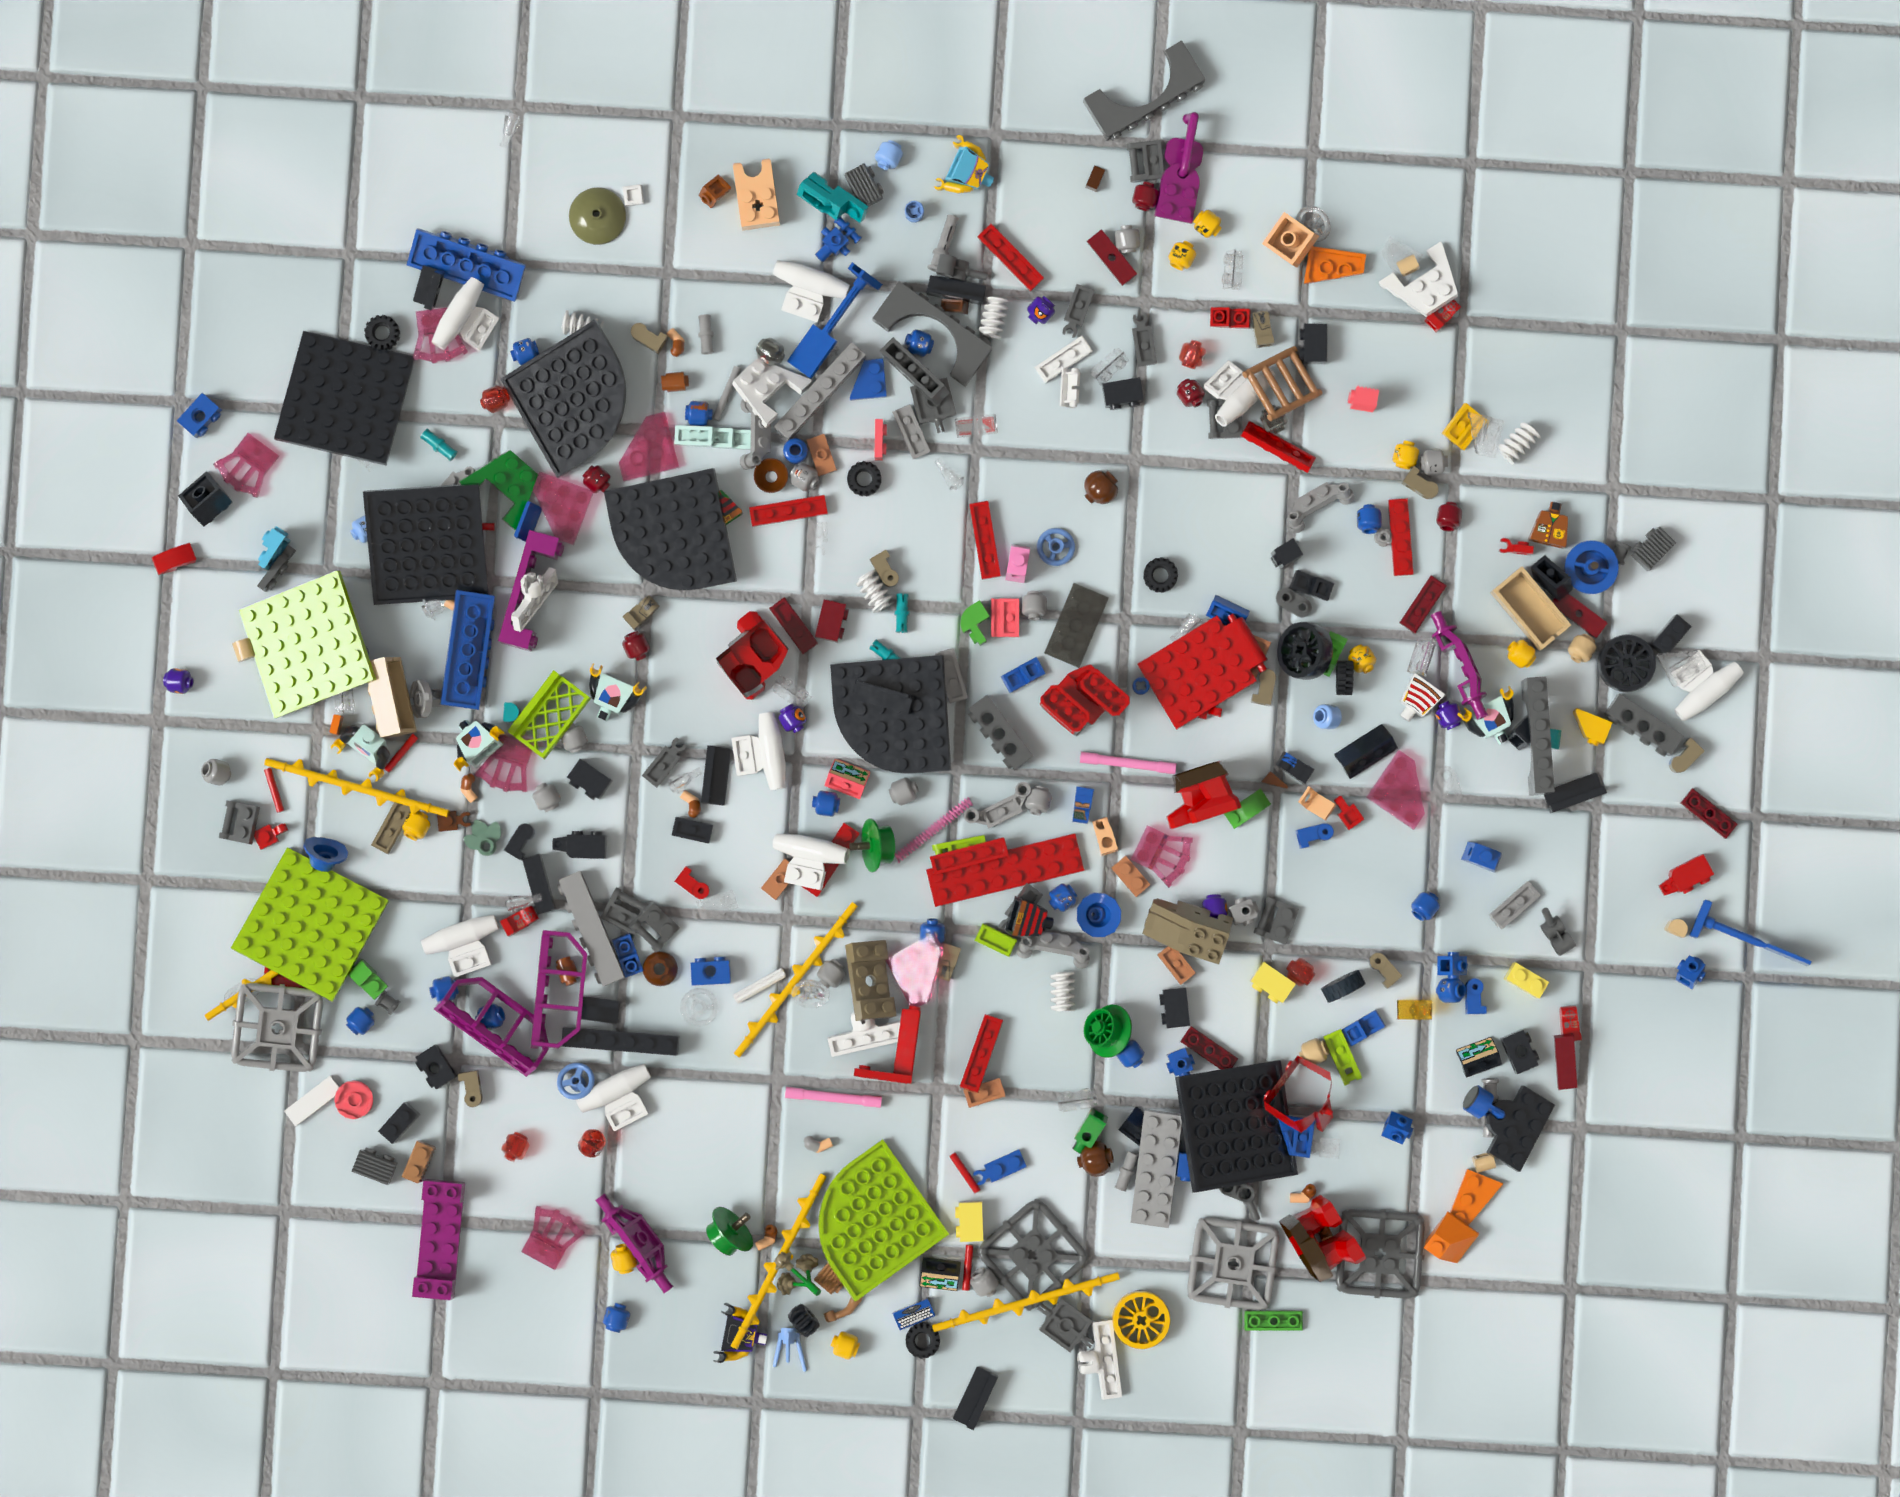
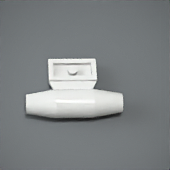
M778 260L773 272L774 276L793 285L786 294L781 310L815 322L819 321L824 305L823 296L844 299L850 288V284L829 273L798 263Z
M471 277L454 296L440 319L431 341L435 346L445 350L454 338L460 334L464 342L480 351L499 320L497 316L487 309L476 307L484 287L482 282Z
M1229 360L1204 384V389L1214 397L1226 400L1215 415L1216 421L1224 427L1242 416L1259 400L1248 378L1243 377V371ZM1269 368L1275 378L1276 375L1271 368ZM1260 371L1254 375L1264 392H1266L1270 385L1263 372Z
M1698 650L1669 674L1681 690L1689 692L1675 708L1679 718L1682 721L1690 719L1707 709L1728 692L1744 674L1741 667L1736 662H1732L1714 673L1712 664Z
M774 712L759 714V737L747 735L731 738L737 776L755 774L764 769L770 790L786 788V762L782 736Z
M776 834L773 839L774 849L793 856V859L787 866L784 882L822 890L826 874L824 863L847 864L850 856L848 848L828 840L800 834Z
M495 915L472 918L443 928L421 940L426 955L449 951L448 961L454 977H458L491 965L486 947L479 940L497 931L499 926Z
M645 1064L623 1070L595 1084L587 1096L577 1099L576 1102L582 1113L605 1106V1115L613 1131H616L648 1114L640 1096L633 1091L649 1080L651 1075Z

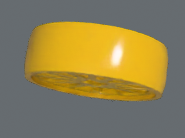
M1144 1290L1133 1291L1124 1295L1117 1302L1112 1315L1113 1328L1118 1338L1127 1346L1135 1349L1152 1348L1159 1344L1167 1335L1170 1328V1313L1165 1302L1156 1294ZM1136 1297H1143L1141 1310L1138 1309L1136 1304ZM1146 1298L1154 1300L1145 1306ZM1132 1299L1136 1312L1127 1307L1125 1303ZM1151 1306H1156L1159 1310L1158 1314L1154 1317L1148 1315L1147 1312ZM1124 1307L1133 1316L1120 1315L1119 1312ZM1161 1314H1164V1321L1157 1320ZM1139 1315L1141 1317L1146 1316V1318L1144 1319L1146 1322L1145 1324L1142 1325V1323H1136L1138 1321L1137 1317ZM1119 1318L1132 1320L1131 1322L1123 1324L1121 1326H1119L1118 1324ZM1150 1323L1163 1324L1161 1332L1153 1328ZM1134 1325L1129 1333L1124 1336L1121 1329ZM1147 1327L1157 1334L1152 1340H1150ZM1138 1328L1137 1339L1134 1342L1129 1337ZM1141 1329L1145 1332L1147 1342H1139Z

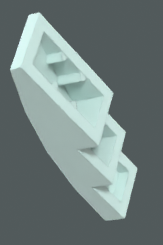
M675 425L674 444L750 450L751 430Z

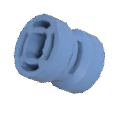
M910 201L906 204L905 216L908 221L916 223L923 218L924 208L920 202Z

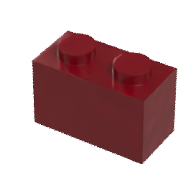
M823 599L815 638L838 643L839 639H843L845 628L841 627L843 620L847 621L849 610L846 609V604Z

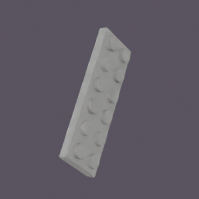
M1149 1109L1144 1110L1130 1223L1169 1228L1182 1129L1181 1114Z

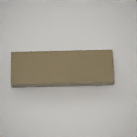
M394 802L371 846L389 855L402 831L404 821L411 813L410 806Z

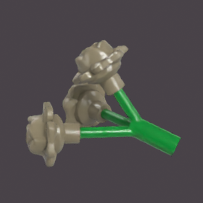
M782 1251L777 1255L774 1260L776 1264L775 1269L786 1268L788 1271L791 1270L804 1282H796L790 1272L782 1273L777 1282L778 1290L782 1292V1295H790L792 1289L796 1286L807 1287L815 1296L820 1295L821 1290L811 1281L810 1274L813 1268L818 1266V1258L813 1257L811 1254H805L796 1260V1268L806 1273V1279L790 1262L791 1252L786 1254Z

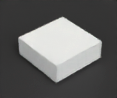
M641 184L622 187L625 207L644 204Z

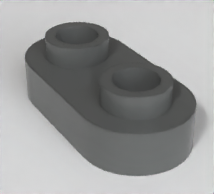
M1283 588L1276 594L1277 604L1295 616L1304 618L1310 614L1312 606L1309 600L1293 590ZM1284 594L1289 595L1288 601L1283 600L1282 596ZM1300 604L1305 605L1306 609L1304 611L1299 610Z

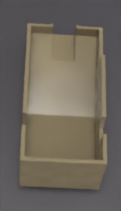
M1157 898L1153 899L1151 908H1149L1142 934L1183 954L1219 964L1230 935L1233 917L1219 914L1218 919L1209 917L1210 910L1179 900L1177 904Z

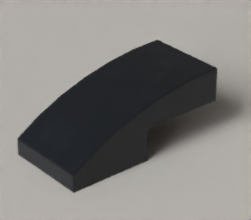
M1295 570L1289 588L1328 601L1334 583Z

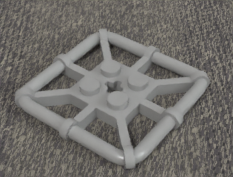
M258 983L242 984L237 998L235 1020L232 1023L234 1031L231 1061L241 1066L267 1068L269 1071H274L275 1069L296 1072L312 1071L317 1058L319 1035L322 1034V1029H320L323 1010L322 996L305 988L287 987L285 984H280V986ZM251 991L279 993L277 1008L263 1007ZM284 994L311 997L296 1010L282 1009ZM246 995L259 1010L258 1023L243 1021ZM315 1003L313 1027H297L299 1014ZM276 1023H280V1026L283 1027L278 1033L271 1029ZM242 1027L257 1029L256 1041L239 1053ZM296 1033L311 1035L308 1060L295 1046ZM258 1046L272 1047L271 1061L244 1059V1057ZM277 1048L291 1049L303 1064L276 1062Z
M1200 1218L1195 1229L1192 1255L1189 1257V1260H1191L1187 1285V1296L1189 1299L1202 1303L1223 1305L1225 1308L1237 1307L1251 1310H1266L1269 1308L1274 1276L1278 1269L1276 1267L1279 1247V1231L1277 1228L1245 1223L1238 1219L1237 1221L1217 1218ZM1208 1225L1235 1229L1234 1244L1221 1243ZM1203 1229H1205L1216 1244L1215 1258L1199 1256ZM1241 1230L1268 1234L1252 1247L1239 1245ZM1272 1239L1268 1266L1253 1264L1255 1251ZM1234 1258L1239 1263V1266L1231 1269L1228 1262ZM1198 1262L1214 1264L1212 1277L1195 1289ZM1252 1270L1267 1271L1263 1299L1251 1284ZM1215 1281L1228 1283L1226 1298L1199 1294ZM1233 1284L1247 1286L1258 1300V1303L1231 1299Z

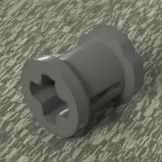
M1616 541L1613 552L1617 557L1618 564L1624 565V559L1632 547L1623 542Z
M384 990L375 1005H380L388 1011V1014L392 1015L401 1001L393 999Z

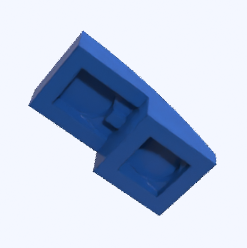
M1037 657L1002 675L1001 678L1009 693L1046 673Z
M1375 1009L1343 1028L1342 1032L1350 1046H1353L1386 1025Z

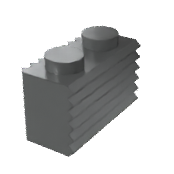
M863 163L846 172L845 178L855 197L869 207L883 199L881 194L884 191L880 183L876 184L873 177H875L871 166L867 167Z
M1658 527L1656 530L1652 528L1645 535L1647 539L1643 543L1639 541L1632 548L1634 553L1631 556L1646 571H1649L1676 544L1661 527Z
M367 1147L365 1150H359L351 1172L382 1184L390 1185L398 1164L394 1162L395 1158L386 1154L381 1157L376 1155L377 1151Z

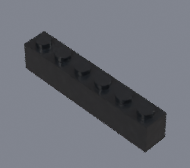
M563 1027L562 1039L576 1028ZM580 1028V1031L561 1047L677 1056L680 1036Z

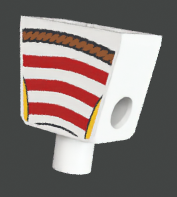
M1415 673L1411 677L1400 700V703L1406 706L1400 716L1408 722L1411 721L1415 714L1423 717L1445 694Z

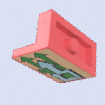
M834 759L824 786L861 799L870 771Z

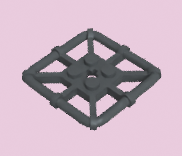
M1034 1199V1201L1027 1203L1009 1220H1004L1002 1222L1003 1225L984 1240L980 1248H977V1253H979L981 1260L999 1280V1284L1003 1285L1016 1301L1025 1299L1008 1280L1017 1271L1021 1270L1029 1279L1028 1298L1030 1291L1033 1290L1034 1279L1043 1271L1053 1281V1284L1043 1292L1046 1293L1062 1288L1064 1280L1072 1278L1089 1260V1256H1087L1084 1248L1067 1230L1068 1227L1065 1224L1063 1225L1047 1205L1039 1201V1199ZM1034 1209L1032 1230L1022 1238L1012 1226ZM1039 1209L1057 1229L1046 1240L1037 1230ZM1008 1230L1018 1241L1009 1250L987 1249ZM1061 1234L1078 1255L1058 1254L1050 1243ZM1029 1250H1032V1251L1037 1250L1038 1253H1037L1036 1255H1037L1038 1258H1037V1259H1033V1258L1029 1259L1028 1256H1029L1030 1254H1029L1028 1251H1029ZM987 1254L1008 1255L1016 1266L1004 1275ZM1057 1259L1078 1261L1059 1279L1048 1269ZM1044 1301L1025 1306L1024 1308H1026V1311H1031V1309L1038 1307Z
M1360 1209L1343 1211L1341 1216L1343 1223L1340 1224L1339 1232L1342 1230L1347 1232L1349 1221L1362 1236L1361 1249L1366 1259L1360 1262L1359 1268L1345 1281L1343 1280L1345 1261L1343 1260L1339 1263L1336 1270V1289L1346 1294L1374 1296V1298H1416L1421 1285L1422 1260L1425 1257L1423 1255L1425 1231L1423 1217L1410 1213L1386 1212L1384 1209H1381V1211ZM1353 1217L1380 1219L1379 1234L1365 1233ZM1386 1219L1412 1221L1398 1235L1384 1234ZM1417 1226L1415 1254L1400 1253L1401 1239ZM1379 1248H1382V1251L1385 1252V1256H1382V1259H1378V1256L1375 1255ZM1399 1258L1415 1259L1412 1287L1399 1273ZM1363 1272L1376 1273L1375 1288L1348 1286ZM1381 1273L1394 1274L1408 1291L1380 1289Z

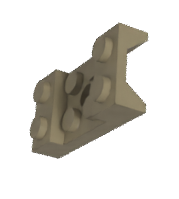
M886 940L856 942L845 945L855 1021L876 1018L888 1019L897 1016L894 997H890L885 963V960L889 959ZM867 976L872 979V986L867 985Z

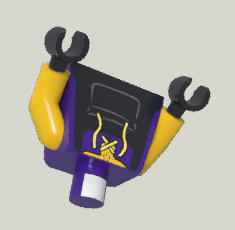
M724 1303L729 1308L726 1312L721 1311V1313L727 1316L721 1351L713 1352L714 1354H719V1359L713 1360L714 1362L736 1361L748 1356L753 1351L754 1343L766 1345L768 1334L757 1332L758 1325H750L747 1330L748 1333L746 1332L738 1349L731 1347L739 1327L748 1313L746 1309Z

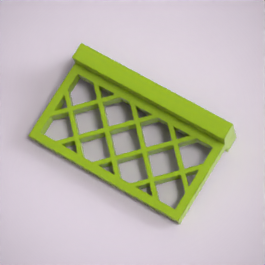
M553 670L507 732L545 760L591 698ZM563 683L568 685V693L559 695L561 685ZM581 695L584 697L579 705L573 706V696ZM569 697L570 706L561 708L560 699ZM556 699L557 709L548 710L547 704L549 701ZM570 710V718L562 721L561 712ZM557 712L558 722L549 723L548 714ZM540 715H545V724L536 726V718ZM558 725L559 732L557 735L550 736L549 727ZM546 728V737L537 739V729ZM533 730L534 739L526 741L522 738L527 731ZM547 741V748L543 753L538 750V742Z

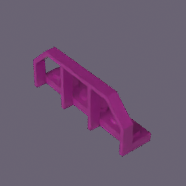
M542 931L531 1048L546 1047L559 1049L580 1031L587 953L571 933ZM550 936L567 937L583 956L581 972L547 969L551 967V956H548V949H552L553 937ZM546 974L581 977L578 1007L547 1004L548 995L544 994L545 987H549L550 975ZM543 1009L577 1012L576 1029L557 1044L543 1042L544 1033H541V1025H545L546 1014L542 1013Z
M483 977L456 980L444 998L434 1007L436 1012L526 1077L539 1066L549 1048L542 1047L541 1053L533 1063L529 1057L519 1053L514 1046L507 1044L523 1018L533 1024L534 1015ZM479 984L492 994L475 1020L471 1018L469 1013L460 1010L455 1006L454 1002L448 1000L457 986ZM496 997L520 1014L504 1040L480 1023ZM541 1025V1033H544L543 1042L549 1043L545 1025Z

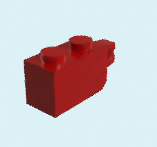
M1700 854L1671 869L1668 874L1669 878L1658 886L1663 896L1682 891L1686 894L1694 889L1693 885L1697 883L1703 885L1711 880L1710 876L1714 875L1704 854Z

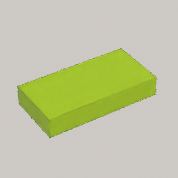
M982 923L974 941L1009 957L1017 939Z

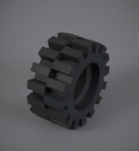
M386 315L372 317L370 322L366 323V328H364L367 342L379 350L392 349V346H396V342L400 339L398 324ZM379 326L389 328V336L384 340H379L375 336V331Z
M857 462L848 471V486L854 494L867 497L871 494L873 495L881 485L880 470L871 462ZM868 472L872 477L871 483L867 486L859 485L857 482L859 473Z
M1164 557L1155 558L1146 565L1143 579L1150 590L1156 593H1164L1171 590L1176 584L1178 570L1169 559H1164ZM1157 568H1164L1168 572V579L1165 582L1160 583L1154 579L1153 573Z
M1337 660L1336 695H1352L1354 681L1353 661Z
M929 1323L915 1324L906 1334V1347L914 1357H919L920 1359L929 1358L939 1349L938 1331L934 1332L933 1327ZM920 1333H925L930 1337V1344L926 1348H920L915 1343V1338Z

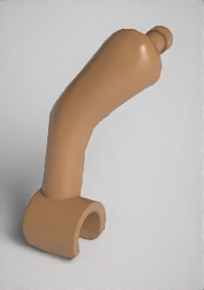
M851 1297L848 1305L841 1311L835 1313L834 1310H830L824 1313L825 1320L832 1322L850 1315L862 1301L863 1297L856 1302Z

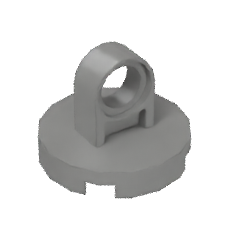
M426 680L414 681L410 688V698H413L414 705H411L416 718H427L432 707L443 706L440 705L442 690L430 689Z

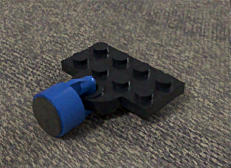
M1479 1085L1472 1087L1464 1098L1463 1109L1478 1119L1483 1116L1486 1117L1485 1125L1495 1136L1486 1153L1516 1172H1521L1555 1104L1526 1086L1520 1087L1513 1101L1497 1100V1102L1492 1104L1494 1095Z

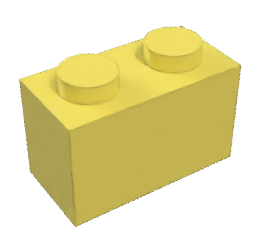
M1262 962L1250 980L1253 983L1251 987L1260 993L1262 991L1268 993L1269 996L1267 998L1276 1004L1278 1002L1283 1003L1296 985L1265 962Z
M1516 962L1512 963L1504 977V980L1536 999H1540L1549 984L1547 980Z
M982 1201L959 1202V1207H955V1218H959L960 1226H956V1238H960V1242L983 1241Z

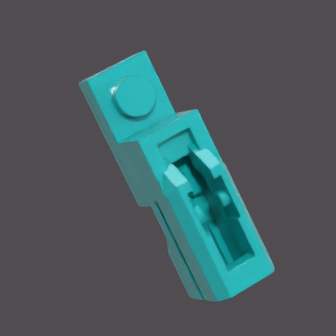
M812 172L808 178L804 179L797 191V195L835 220L839 219L844 213L859 223L865 219L868 210L866 204L839 185L835 189L828 186L827 180L816 172Z

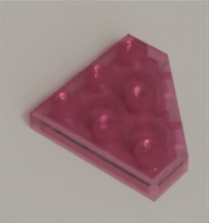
M665 412L646 416L619 461L624 482L679 468Z
M539 472L533 491L554 537L574 545L593 492Z
M1398 750L1366 798L1412 830L1416 828L1425 812L1415 761Z
M935 933L888 957L889 959L886 960L910 1006L919 1007L931 1000L933 984L936 981L939 961L943 954V948Z

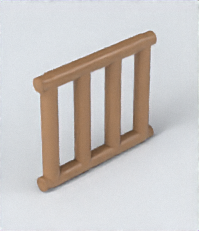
M1296 346L1288 348L1242 372L1243 377L1248 378L1269 414L1267 415L1269 421L1277 419L1322 395L1321 389L1316 388L1296 353L1298 351ZM1289 356L1310 391L1305 396L1302 395L1283 362V359ZM1275 363L1296 398L1291 403L1288 402L1269 369V366ZM1260 371L1263 372L1282 405V408L1276 411L1254 375Z

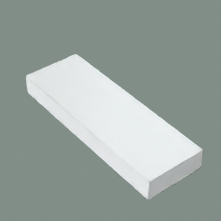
M1080 336L1035 366V369L1044 383H1047L1062 373V368L1068 369L1092 353L1093 350L1084 337Z
M329 1076L284 1110L292 1123L297 1126L333 1099L339 1086L332 1076Z

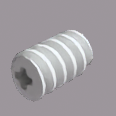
M987 297L986 302L989 304L984 305V309L988 312L982 313V316L986 319L981 320L980 323L984 326L979 327V331L985 336L1001 339L997 332H1003V329L998 326L1005 324L1000 318L1007 316L1002 310H1008L1004 303L1010 301L999 297Z
M566 310L562 322L563 334L566 335L570 331L571 335L591 322L590 316L584 321L583 314L577 319L576 312L570 317L569 310ZM602 321V323L600 324L602 330L604 326V321Z
M1524 422L1520 424L1521 429H1515L1516 434L1511 433L1509 435L1510 439L1506 438L1504 440L1505 445H1499L1501 454L1513 465L1515 464L1512 460L1513 457L1518 460L1520 459L1518 452L1525 454L1523 447L1531 448L1528 443L1529 441L1534 444L1536 443L1534 436L1541 438L1532 426Z
M875 569L861 576L856 584L857 587L864 586L860 592L867 593L864 597L865 600L871 599L868 605L875 606L872 610L873 613L880 612L893 604L888 603L891 596H884L888 590L880 589L884 583H877L880 577H873V574L876 572Z
M1058 972L1050 976L1051 979L1056 980V982L1050 984V986L1056 988L1050 991L1051 994L1056 995V997L1051 999V1002L1056 1003V1005L1051 1006L1052 1010L1075 1011L1070 1009L1075 1003L1069 1001V999L1075 997V995L1069 993V991L1075 989V987L1069 985L1075 982L1074 979L1069 978L1075 972Z

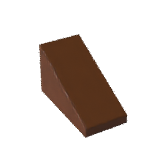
M1094 165L1085 188L1097 192L1105 169Z
M942 299L941 307L945 312L968 314L969 302Z
M1271 771L1261 781V783L1283 789L1288 788Z

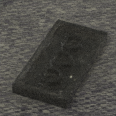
M1073 583L1044 654L1079 668L1109 597Z

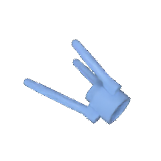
M781 1328V1333H778L773 1367L777 1366L782 1340L783 1344H786L787 1363L790 1362V1344H794L795 1340L802 1369L806 1372L805 1359L800 1343V1333H796V1328Z

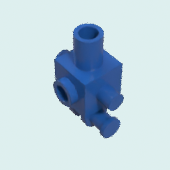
M842 216L834 221L840 227L839 230L835 227L830 231L825 227L821 231L825 236L822 240L824 246L815 254L821 262H824L832 253L837 256L841 252L844 256H847L850 253V250L846 247L849 244V237L855 244L862 239L855 232L856 229L854 227L851 229L849 227L850 223L845 222Z

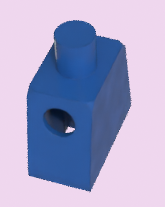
M1467 842L1461 860L1495 873L1502 853L1475 842Z

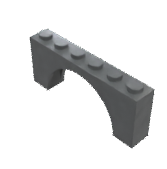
M1182 40L1165 50V56L1170 68V79L1164 92L1153 102L1139 107L1122 106L1106 97L1101 89L1084 98L1083 103L1106 141L1109 139L1113 141L1122 135V131L1134 129L1138 126L1137 123L1139 121L1151 119L1154 116V112L1166 110L1171 106V102L1175 100L1179 102L1187 97L1186 93L1192 90L1196 92L1203 87L1205 77Z
M899 281L873 316V322L887 332L903 319L915 316L929 317L942 323L952 334L957 347V358L950 376L966 387L992 351L991 342L984 337L978 338L974 335L976 332L968 326L964 328L959 324L960 320L955 316H947L943 313L945 310L938 304L933 306L928 302L929 298L924 294L919 293L918 295L912 291L914 288L910 284Z
M1546 676L1529 677L1521 681L1522 700L1525 702L1531 741V765L1528 776L1529 796L1548 795L1554 793L1555 790Z

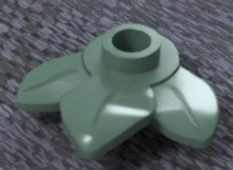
M474 820L472 834L464 836V842L468 848L478 850L484 856H490L496 850V842L501 837V828L498 822H494L488 827L484 822ZM485 843L490 844L489 850L484 849L483 846Z

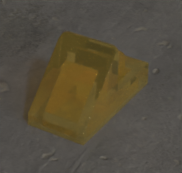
M1397 1000V1019L1432 1020V1000Z

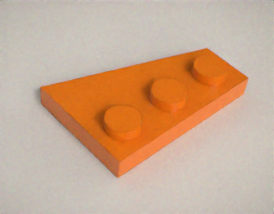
M1312 246L1308 252L1304 284L1361 275L1364 273L1366 254Z
M1466 1169L1450 1213L1469 1226L1503 1183Z

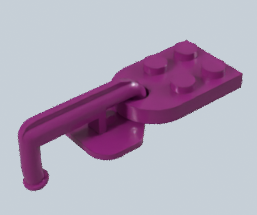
M1196 112L1183 116V122L1188 125L1185 139L1172 138L1167 142L1164 157L1169 167L1163 172L1154 217L1188 224L1193 222L1200 184L1199 176L1195 169L1201 165L1203 157L1202 145L1194 141L1199 115Z

